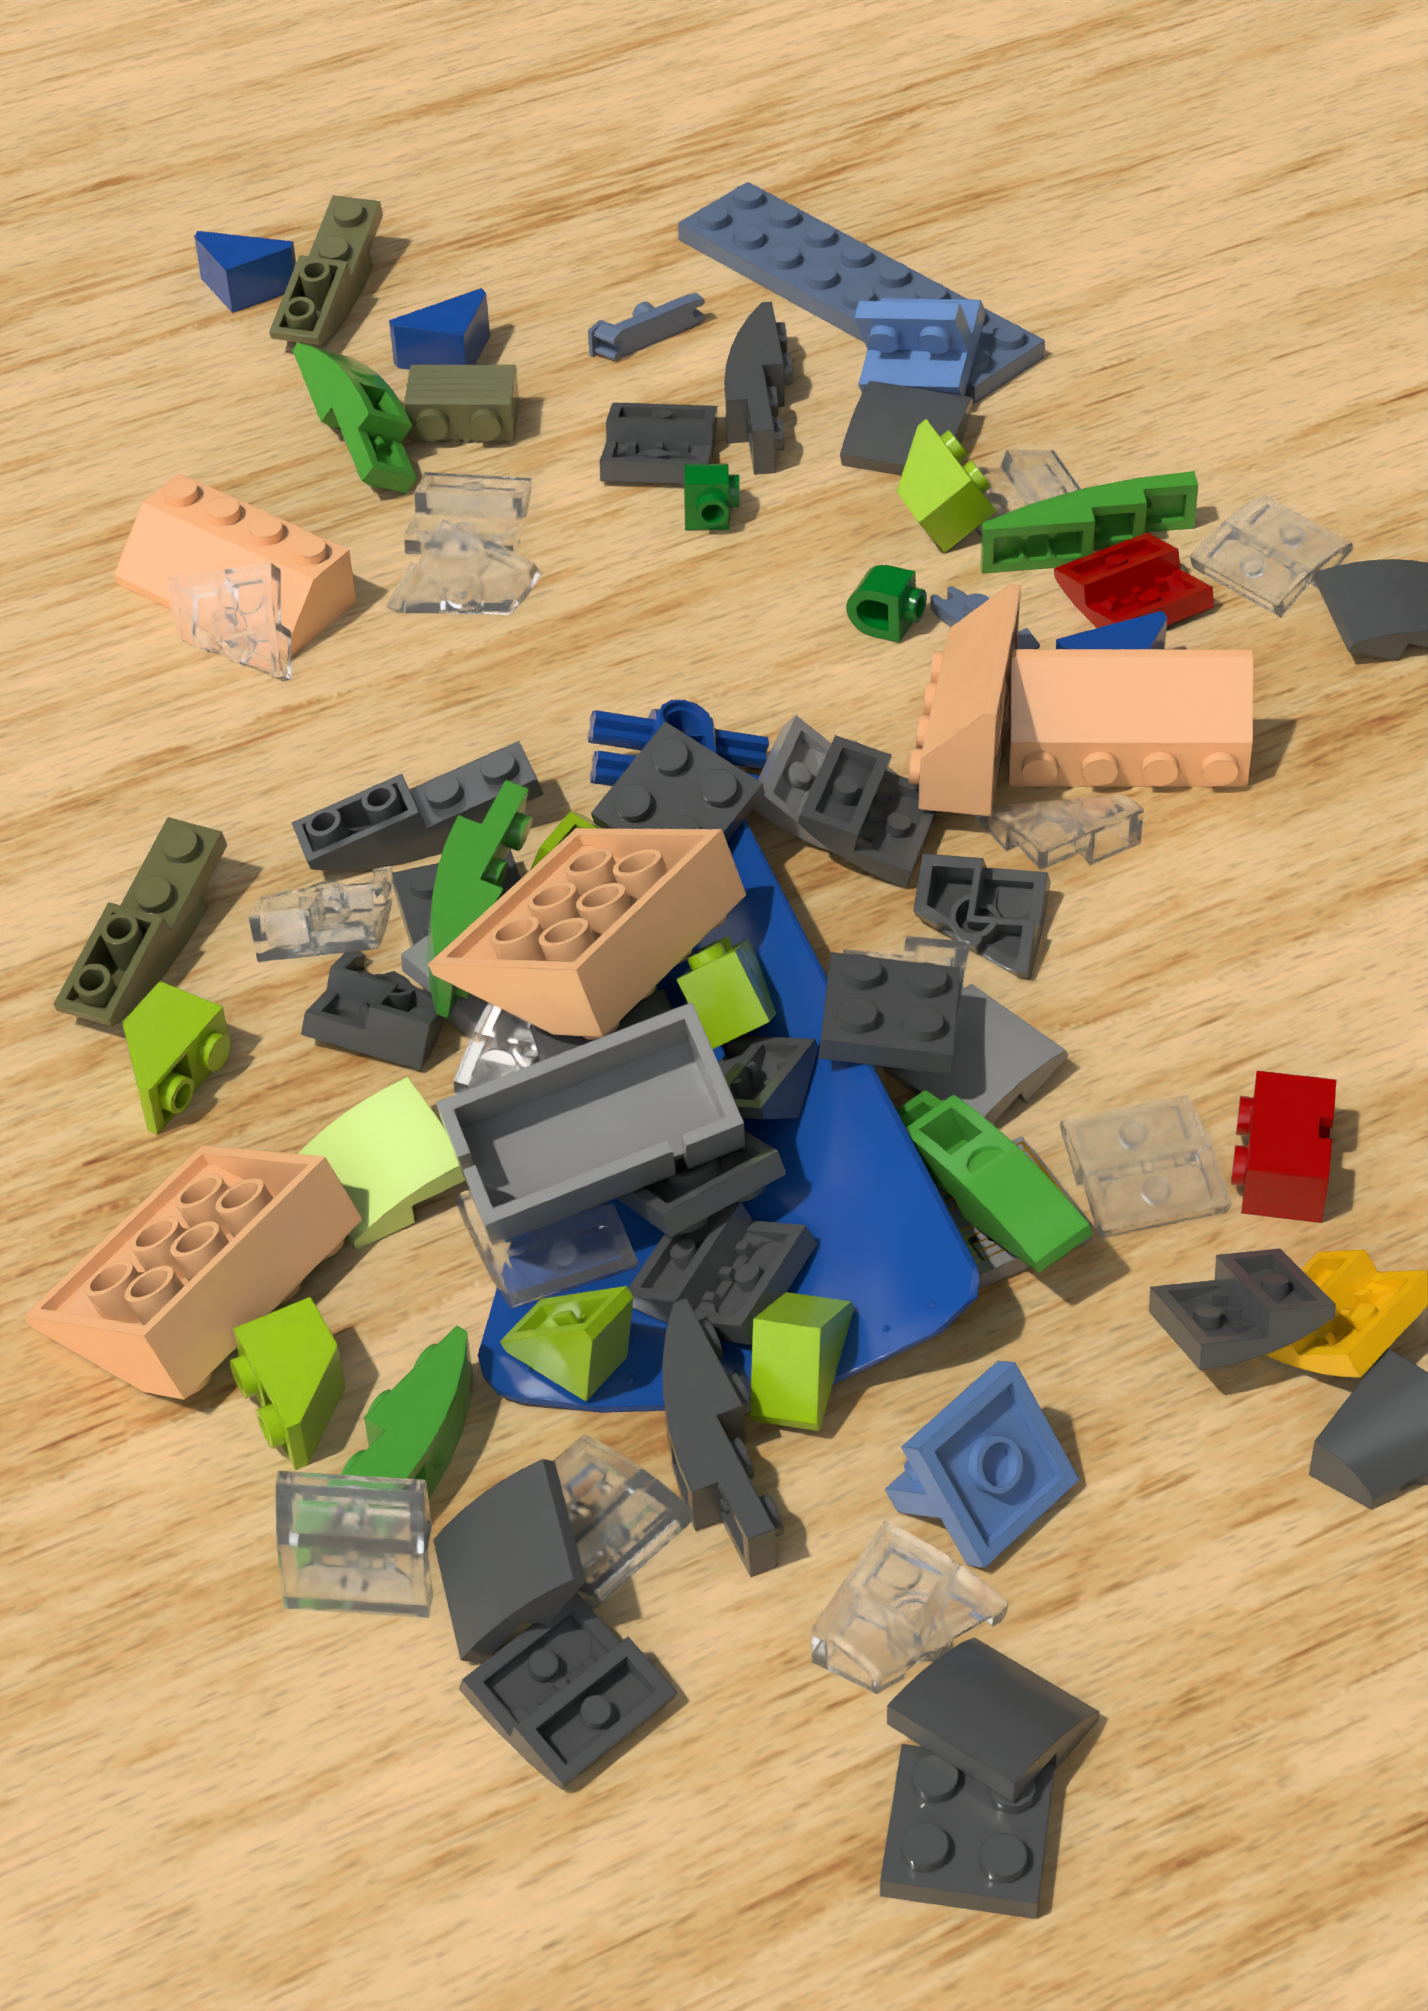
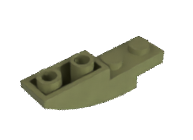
M332 195L309 256L299 255L270 328L271 339L321 345L338 331L355 305L372 269L369 252L383 218L380 201Z
M167 817L121 905L108 902L53 1004L57 1011L113 1027L128 1016L156 984L163 979L188 943L208 908L202 893L227 847L222 831Z

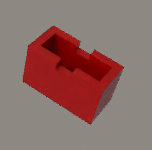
M1256 1071L1253 1097L1240 1096L1236 1135L1249 1136L1248 1146L1235 1145L1231 1185L1244 1186L1241 1214L1322 1223L1330 1174L1332 1139H1329L1330 1128L1333 1127L1337 1079Z

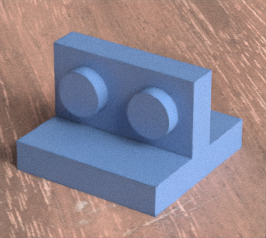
M881 298V301H858L854 319L868 349L858 384L861 392L863 393L869 381L965 396L986 314L982 301Z
M997 1361L901 1446L908 1459L904 1465L905 1471L888 1485L885 1491L897 1512L941 1518L965 1563L969 1566L985 1568L1080 1479L1016 1362Z

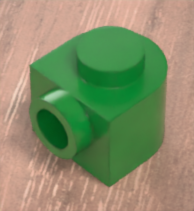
M684 464L685 530H729V508H739L740 506L739 475H729L728 464Z
M877 565L870 568L847 601L846 611L852 624L864 634L900 643L912 623H918L921 620L926 607L927 595L924 589L916 588L915 571L890 565Z

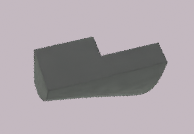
M1387 1349L1377 1359L1314 1441L1309 1476L1371 1510L1397 1499L1400 1492L1408 1486L1414 1484L1428 1485V1372L1394 1351Z

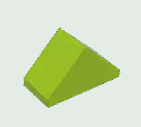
M627 1286L542 1298L502 1338L500 1343L508 1354L587 1402L627 1358L634 1296Z
M785 1292L753 1319L750 1416L752 1421L820 1431L854 1311L852 1301Z

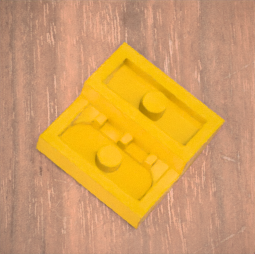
M1365 1249L1317 1252L1301 1270L1336 1304L1335 1317L1302 1339L1265 1356L1320 1374L1361 1378L1428 1306V1270L1378 1272Z

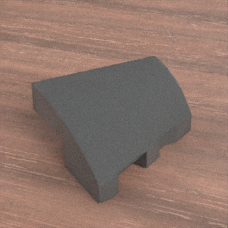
M922 854L913 911L916 917L939 929L1016 977L1030 979L1041 939L1051 881L1048 872L987 868L983 858Z
M349 948L330 967L326 991L305 1011L301 1035L421 1070L437 1042L445 1021V1017L436 1014L431 993L415 987L408 978L395 971L385 974L369 973L363 969L366 955Z

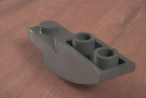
M761 302L748 316L730 348L725 369L724 391L727 444L748 442L754 475L775 473V451L784 450V429L782 418H778V407H784V385L793 384L791 353H787L785 322H776L772 302Z
M517 741L409 789L403 774L397 775L292 822V825L311 870L347 871L402 865L442 854L446 840L458 815L482 824L505 780L528 788L527 802L544 794L520 741Z
M687 1298L673 1303L665 1334L662 1361L663 1400L671 1464L682 1502L694 1530H699L722 1520L750 1577L777 1567L776 1537L783 1535V1525L776 1505L770 1495L766 1493L758 1497L750 1479L754 1478V1471L744 1446L743 1415L751 1413V1404L746 1388L737 1373L727 1376L719 1361L723 1359V1352L712 1323L708 1319L699 1322Z

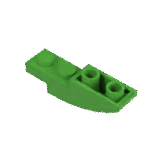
M297 342L293 348V353L316 408L317 415L322 423L334 429H341L361 481L374 488H386L406 494L417 480L402 440L413 425L394 391L379 374L362 362Z
M505 780L482 824L458 815L446 840L437 868L428 927L427 966L429 987L436 1014L447 1019L459 997L470 999L472 994L434 976L428 963L502 897L503 888L501 886L509 865L505 858L510 849L518 852L522 849L532 825L533 817L525 814L529 789Z
M925 1089L897 1109L934 1183L955 1198L962 1217L1038 1273L1063 1258L1069 1251L1093 1235L1089 1223L1046 1174L997 1127L954 1094L945 1101H942Z
M456 1325L438 1344L428 1346L420 1354L414 1368L392 1390H385L375 1398L367 1414L364 1416L369 1448L356 1452L344 1466L341 1475L318 1498H311L298 1510L293 1523L288 1527L296 1567L315 1582L319 1583L366 1535L389 1549L412 1523L433 1494L455 1452L463 1432L470 1405L473 1370L467 1331Z

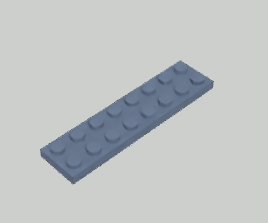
M749 182L738 186L733 191L678 222V240L862 342L864 340L854 319L858 301H881V298L969 300ZM984 308L986 314L965 396L973 398L974 404L1044 358L1045 351L1044 339Z

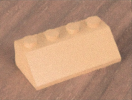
M180 473L142 502L114 573L116 584L283 663H286L357 602L349 549Z
M1009 584L949 628L944 651L933 652L931 679L926 684L923 715L919 716L916 748H912L909 765V784L919 785L918 809L991 816L1007 731L1011 649H1017L1021 585Z
M1011 649L1007 722L1009 787H1248L1253 745L1252 649Z

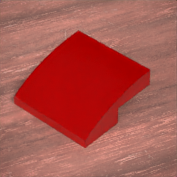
M1148 532L1054 568V576L1057 583L1077 609L1096 628L1159 611L1164 612L1167 616V625H1170L1214 607L1213 587L1181 570L1179 549Z

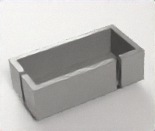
M692 1002L436 1102L445 1131L492 1247L676 1175L674 1161L684 1157L688 1169H691L745 1147L744 1122Z

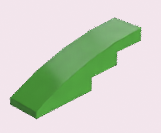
M1195 472L1139 477L1083 488L1031 503L982 523L980 567L982 574L1056 568L1090 555L1093 551L1103 550L1142 535L1145 532L1194 529L1198 495V482Z

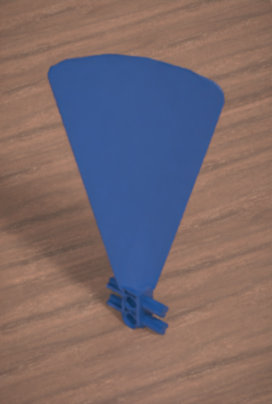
M670 700L663 704L660 709H652L648 718L598 710L592 711L590 716L588 743L642 751L663 723L667 722L733 765L760 769L764 767L767 761L768 737L714 729V722L709 713L698 704L687 700ZM599 750L594 751L590 783L613 786L637 756ZM749 774L757 780L760 776L755 774ZM745 819L727 841L746 896L726 915L727 918L724 923L712 929L692 949L690 956L694 955L695 951L728 935L733 946L749 939L755 950L776 1015L770 1022L741 1036L816 1039L818 1052L800 1118H742L745 1131L779 1152L786 1171V1175L767 1184L765 1190L759 1196L744 1201L742 1204L753 1221L806 1225L817 1245L787 1290L788 1293L852 1301L854 1311L833 1382L834 1385L942 1334L978 1298L980 1275L973 1256L874 1066L818 1059L828 977ZM687 960L677 964L656 984L655 990H665L672 1010L688 1004L676 980L690 968ZM727 1043L712 1049L717 1061L727 1054ZM615 1198L512 1239L478 1352L479 1363L486 1382L498 1395L519 1403L599 1413L665 1411L662 1361L668 1323L635 1308L632 1309L627 1358L587 1402L508 1354L500 1343L502 1338L542 1298L623 1286L629 1288L665 1233ZM719 1339L723 1352V1359L719 1361L727 1376L733 1373H737L740 1376L750 1400L752 1345Z

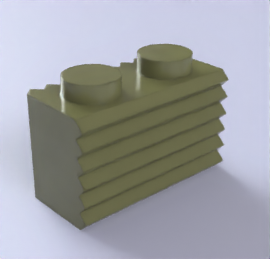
M410 365L405 397V411L413 425L408 432V439L413 443L418 439L424 443L428 440L434 443L442 440L447 443L450 439L456 443L461 439L466 443L471 439L477 443L480 441L489 443L492 440L500 443L503 439L510 443L514 440L519 406L516 365Z

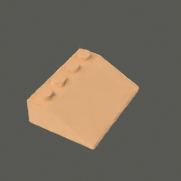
M576 828L428 965L434 976L553 1035L583 1036L585 1039L594 1040L614 1032L619 1027L620 1020L640 1000L647 998L655 991L656 984L677 964L685 961L691 955L692 949L712 929L724 923L727 918L726 915L746 896V892L722 829Z
M202 1145L23 1317L33 1329L142 1392L185 1400L188 1396L204 1388L211 1380L212 1372L233 1350L237 1349L233 1328L271 1313L279 1304L295 1296L301 1288V1281L321 1261L336 1254L342 1248L344 1238L363 1219L324 1156Z

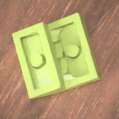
M408 1077L382 1089L345 1112L322 1130L298 1153L326 1157L363 1220L346 1236L355 1251L414 1224L413 1205L466 1181L444 1126Z

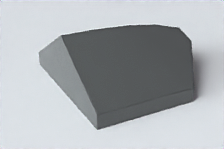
M739 1036L729 1041L726 1045L727 1054L718 1061V1064L741 1117L749 1119L800 1118L818 1052L816 1039Z

